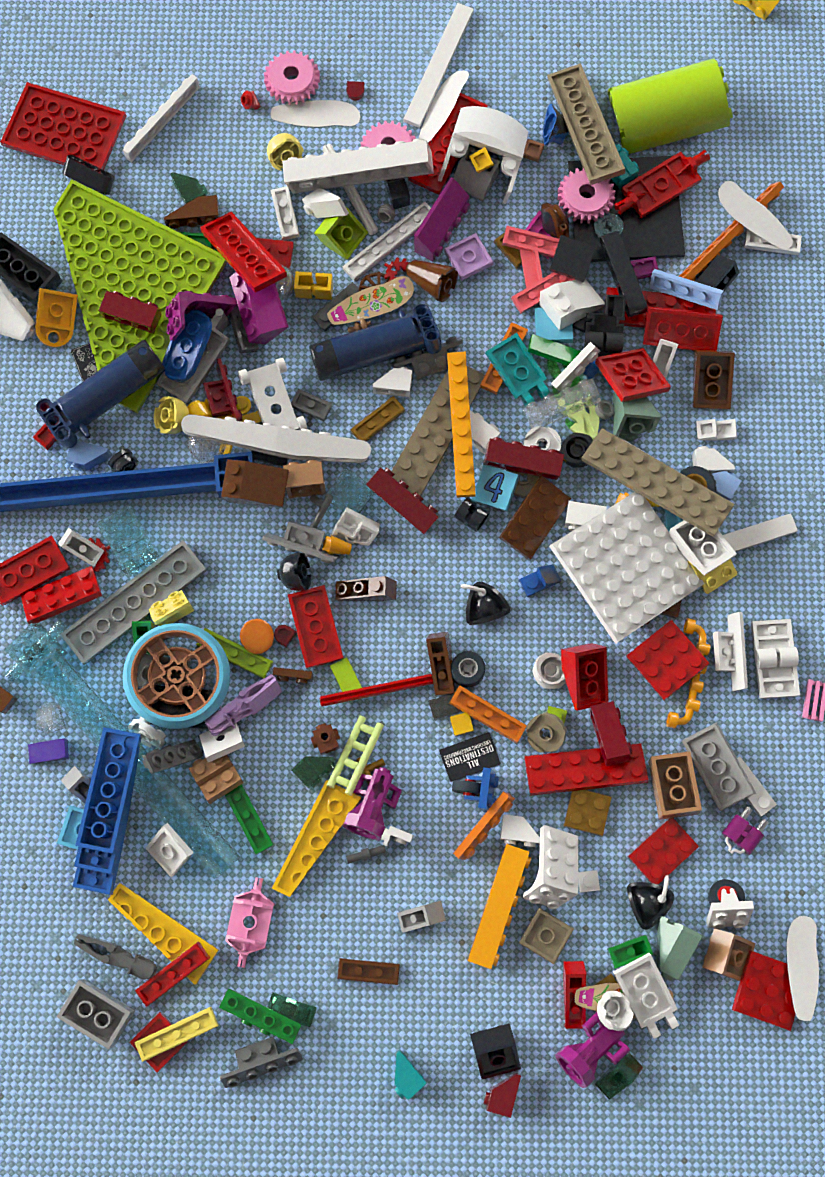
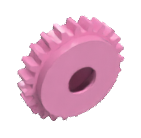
M293 50V53L286 51V54L279 53V57L274 56V61H269V66L265 67L266 72H264V83L267 92H270V96L275 95L276 101L281 99L282 104L286 101L289 105L292 102L298 105V101L304 103L305 98L311 99L310 94H316L315 89L319 88L318 83H320V73L317 64H314V59L309 60L308 54L303 56L302 52L297 54L295 50ZM289 76H297L293 80L287 79Z
M384 121L382 125L378 122L377 127L372 125L371 131L366 130V136L363 135L361 147L373 148L379 144L393 145L398 141L413 142L415 136H412L411 130L407 131L406 125L401 127L400 122L397 125L394 124V121H391V123Z
M577 168L575 173L570 171L569 177L564 176L563 181L560 182L557 197L559 207H563V210L568 212V218L573 216V221L580 219V223H583L584 220H587L589 224L590 220L593 219L594 222H597L598 217L603 219L604 214L608 215L615 201L614 184H609L611 179L590 185L584 168L582 171H579ZM587 192L590 193L593 197L584 198L580 194Z

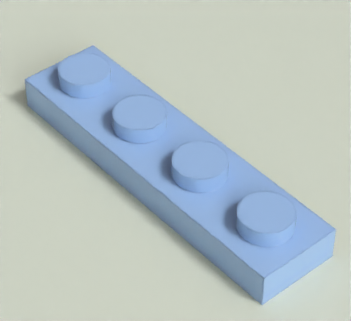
M657 269L652 271L649 286L650 289L715 310L720 308L724 292L723 290Z

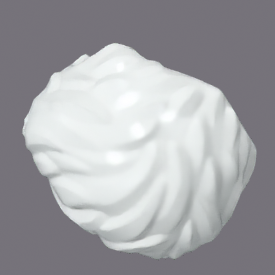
M607 991L603 994L602 999L598 1002L597 1013L604 1026L616 1031H623L630 1027L633 1020V1012L628 998L618 991Z

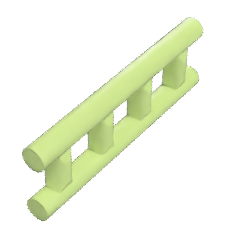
M359 715L327 783V786L333 789L336 783L347 787L345 794L352 796L384 727L381 723H377L375 728L364 724L366 718ZM360 731L371 735L367 745L356 741ZM352 748L363 752L359 763L348 759ZM344 765L355 770L351 780L340 776Z

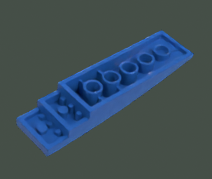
M103 727L76 841L78 851L74 867H77L72 887L108 895L113 894L131 806L142 734Z

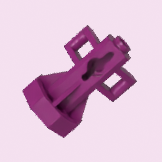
M380 767L374 770L372 776L361 775L353 793L364 796L363 802L348 812L342 827L367 839L381 840L386 828L382 816V806L385 804L392 809H396L402 793L401 789L391 784L394 776L390 774V770ZM364 781L370 782L367 791L361 790ZM388 790L393 791L391 800L386 798Z
M597 1012L582 1025L588 1039L584 1043L564 1046L555 1054L560 1067L581 1088L588 1087L595 1080L594 1075L598 1060L603 1055L616 1065L630 1052L629 1047L620 1040L625 1035V1032L610 1030L605 1027L600 1021ZM598 1023L600 1027L593 1033L592 1028ZM612 1046H618L620 1049L614 1055L608 1051Z

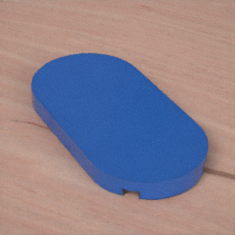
M191 310L188 314H184L185 327L175 341H170L164 355L162 364L166 368L165 375L175 382L187 381L195 374L210 338L212 322L208 315L200 310Z

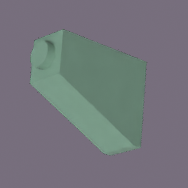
M613 393V435L622 440L633 441L638 438L639 434L646 431L650 433L656 429L661 415L647 397L621 402L617 394Z
M661 916L659 923H657V968L662 972L661 976L672 982V979L679 980L703 935L682 924L672 923L668 918Z

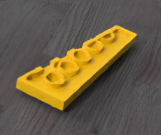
M328 780L325 781L272 889L288 897L292 896L341 828L348 812L357 806L361 800L360 796L354 793L352 796L345 794L346 789L336 784L334 789L327 786Z
M119 883L108 901L130 920L169 960L174 961L194 944L200 942L210 956V959L187 976L196 985L219 949L122 883Z

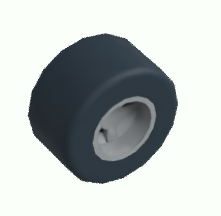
M463 651L457 654L451 663V673L454 682L465 688L478 685L483 680L485 674V663L482 657L472 651Z

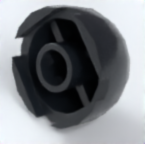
M293 553L286 556L277 570L278 579L290 590L303 591L310 588L311 574L307 572L310 564L305 553Z

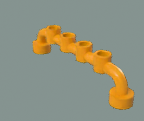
M687 618L683 632L690 635L696 632L699 635L696 648L703 656H708L710 644H706L707 635L705 630L696 624V620ZM707 667L690 681L685 715L679 718L678 713L669 712L666 721L667 727L675 729L677 725H685L692 719L693 713L699 711L700 701L696 700L697 693H702L704 682L699 680L700 674H705Z

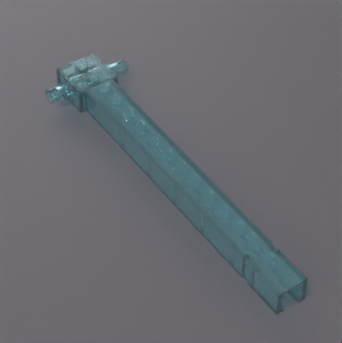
M58 619L47 631L42 624L31 623L5 649L16 662L5 672V676L9 675L8 679L11 682H14L23 672L29 678H37L98 748L103 727L129 732L62 656L66 651L56 639L68 628L67 625H64L65 623ZM140 744L134 789L165 824L168 823L194 852L192 855L213 879L220 877L240 856L221 834L212 828V824L164 770L151 774L149 769L145 768L142 756L148 754V752Z

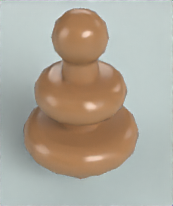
M361 318L360 323L356 321L354 323L355 326L348 327V332L351 333L367 328L368 325H371V321L366 322L364 318Z

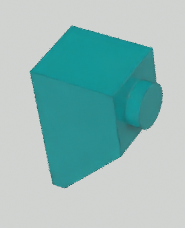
M399 1049L396 1053L394 1083L396 1088L394 1090L401 1099L405 1097L409 1100L427 1084V1081Z

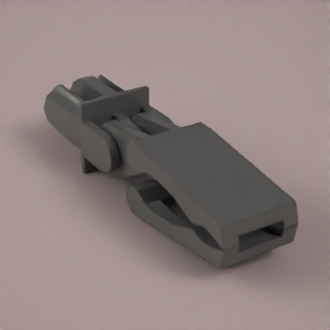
M78 934L74 939V945L99 961L121 968H128L127 974L146 980L153 977L157 972L156 964L153 961L141 956V954H136L133 957L131 953L115 943L85 934ZM85 943H96L106 947L107 951H109L111 954H101L100 952L96 951L90 944Z

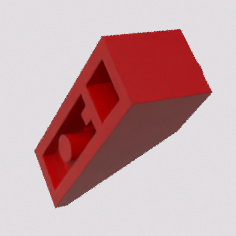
M563 961L565 1029H582V1025L586 1022V1008L575 1003L576 990L586 987L584 961Z

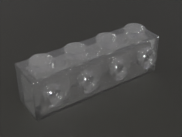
M593 378L590 380L584 379L572 388H563L556 395L550 394L545 396L540 402L527 404L523 411L532 429L537 426L544 427L601 402V398Z

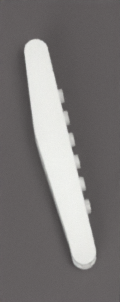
M187 415L181 422L182 430L186 435L293 460L363 463L371 453V447L366 441L331 436L327 432L312 433V430L301 429V431L293 430V427L290 426L274 427V424L271 423L260 425L255 424L256 422L252 420L240 422L236 421L237 419L233 417L219 419Z

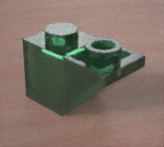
M305 756L291 771L308 789L311 786L315 788L322 781L321 777L325 773L330 774L334 770L337 760L334 757Z

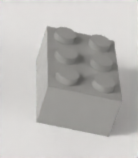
M85 979L78 980L58 1013L57 1018L105 1048L111 1049L114 1048L135 1010Z

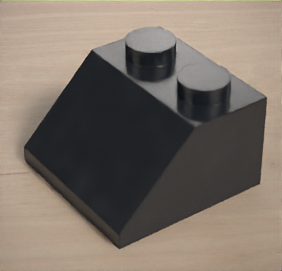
M510 1023L470 1034L481 1080L521 1069Z

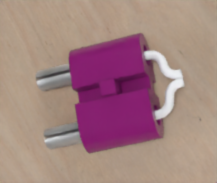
M748 806L740 816L736 814L722 832V835L726 837L725 842L729 846L728 851L732 854L734 852L739 854L745 852L751 855L764 837L762 832L768 825V821L763 819L757 828L752 827L746 821L752 812V809ZM728 840L732 843H735L737 847L740 848L742 851H739L737 849L732 850V846L728 842Z

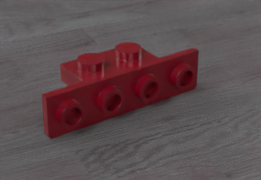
M221 358L217 359L216 370L220 380L203 383V389L212 417L231 414L233 418L237 419L236 421H242L241 410H237L236 407L238 405L236 395H232L231 392L233 390L232 382L226 376L228 375L227 367L225 364H222Z

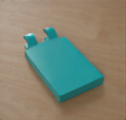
M517 333L486 351V356L514 398L521 397L526 408L535 402L534 398L530 395L535 390H537L541 399L548 396L550 391L544 384L547 377L531 353L528 352L527 347Z

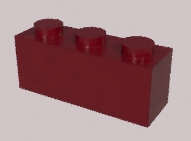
M106 291L98 310L103 318L154 334L162 315L156 304L152 302L144 303L132 296L128 298L117 291H113V293Z
M614 701L591 706L589 715L606 767L629 762L630 755L633 753L630 742L627 743L625 736H627L625 726L620 723L621 713L619 708L615 707Z

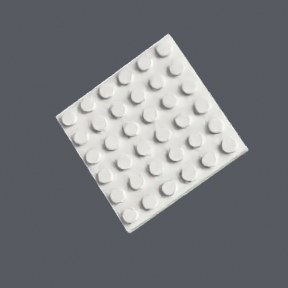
M637 492L630 494L549 546L615 644L704 584L702 580H699L687 562L688 560L682 555L670 537L669 531L647 499Z

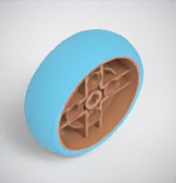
M183 623L161 625L141 636L129 651L123 670L124 690L134 710L148 722L169 729L188 728L208 719L224 701L230 684L229 662L219 642L205 630ZM187 638L196 641L202 646L195 651L184 647L168 648L163 640ZM148 651L153 657L147 671L148 684L139 689L137 682L138 668L142 658ZM164 655L171 657L170 662L166 665L160 663V659ZM190 660L198 661V666L195 669L188 668ZM214 662L216 667V683L211 695L205 700L201 695V691L206 682V667ZM175 671L177 673H182L180 674L181 678L179 680H177L176 678L172 679L173 673ZM158 683H165L164 691L157 692L155 690ZM186 687L193 688V694L189 697L183 695V690ZM160 700L170 705L186 704L191 712L170 715L159 712L151 706Z

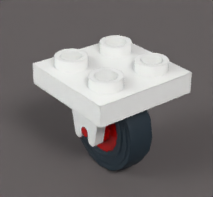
M728 879L715 882L708 893L710 909L706 919L707 928L723 929L729 926H734L735 928L748 926L754 910L753 901H745V893L738 883Z

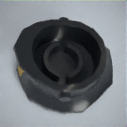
M576 432L570 434L561 445V454H564L563 461L572 468L587 466L588 464L582 461V456L593 442L591 436Z

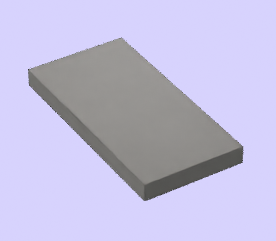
M717 722L682 740L687 752H691L692 761L720 811L756 793Z

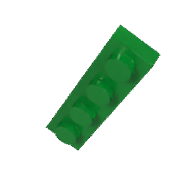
M241 784L225 794L255 854L257 855L274 846L243 785Z

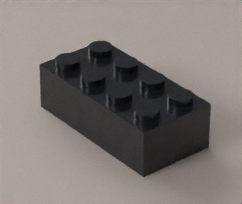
M0 232V279L4 284L37 306L40 288L55 291L63 281L57 271Z

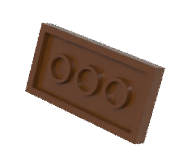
M540 476L499 538L526 559L531 560L572 498L546 478Z

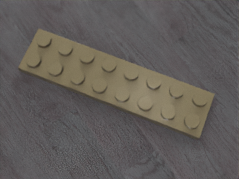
M581 63L548 74V82L564 117L590 185L625 174V167Z
M467 366L469 406L471 407L481 389L480 384L485 374ZM448 371L392 469V472L395 474L393 478L398 482L400 480L404 481L409 486L407 490L412 494L416 492L422 496L453 440Z
M603 428L582 456L583 462L712 537L716 535L735 505Z

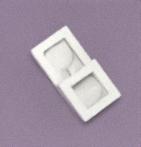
M716 419L697 421L698 440L737 439L736 420L716 421Z

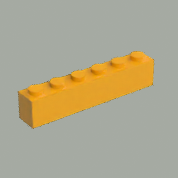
M509 844L505 845L467 961L492 969V965H497L500 956L497 954L499 946L503 947L506 938L503 932L505 926L509 927L513 916L509 913L511 907H516L519 898L516 892L518 887L522 888L525 876H522L524 868L528 869L531 857L528 856L529 851Z

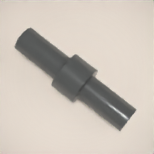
M384 845L372 849L365 848L361 849V852L346 856L348 864L360 860L367 861L372 859L371 857L386 853Z

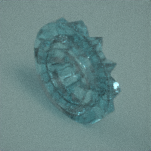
M604 213L603 217L598 216L597 221H595V233L600 237L619 231L621 235L623 221L614 213ZM606 223L609 226H613L611 232L608 229H604L606 227Z

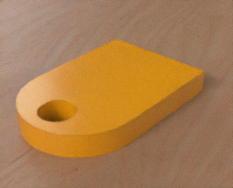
M43 288L39 289L35 332L38 339L44 345L60 347L70 341L74 330L78 295ZM51 332L56 333L58 336L56 343H51L48 339V335Z

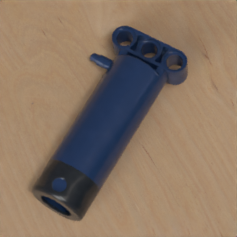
M419 304L414 307L413 315L406 316L403 311H399V318L310 345L311 357L319 380L323 381L408 355L424 348L430 354L440 352L442 349L440 332L429 307L425 304Z
M142 340L52 403L47 398L39 400L36 404V410L55 439L64 448H72L77 443L75 433L80 431L85 438L89 439L91 434L86 427L88 424L164 372L166 368L147 341Z

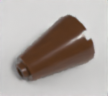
M413 260L406 266L407 276L439 302L446 301L450 297V294H448L450 289H455L458 271L452 266L420 260Z

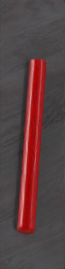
M432 674L324 695L319 698L320 705L328 706L433 684Z

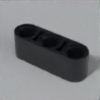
M67 155L62 170L63 175L105 195L110 194L115 176L73 155Z

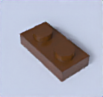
M273 667L272 674L279 682L296 680L297 684L303 685L313 682L314 676L312 671Z

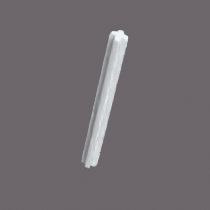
M331 144L323 146L324 153H336ZM343 186L369 235L376 234L378 228L355 186Z

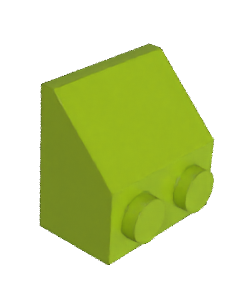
M346 207L349 214L326 217L314 234L326 247L348 260L368 234V231Z

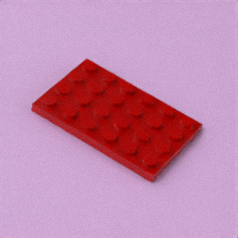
M27 82L0 143L4 147L61 165L65 164L67 155H73L104 170L127 115L124 111Z

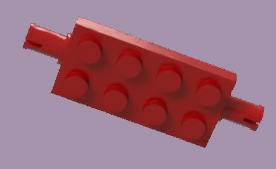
M703 150L694 157H685L682 152L677 153L621 188V192L626 198L614 204L615 210H619L617 213L622 214L633 207L641 218L645 217L699 184L702 178L697 172L698 166L709 161L710 155L706 150Z

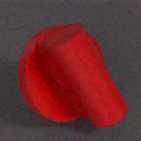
M244 91L241 96L243 107L245 109H259L261 106L254 91Z

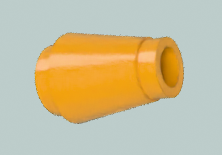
M331 535L330 537H325L322 550L326 551L327 554L349 555L352 544Z

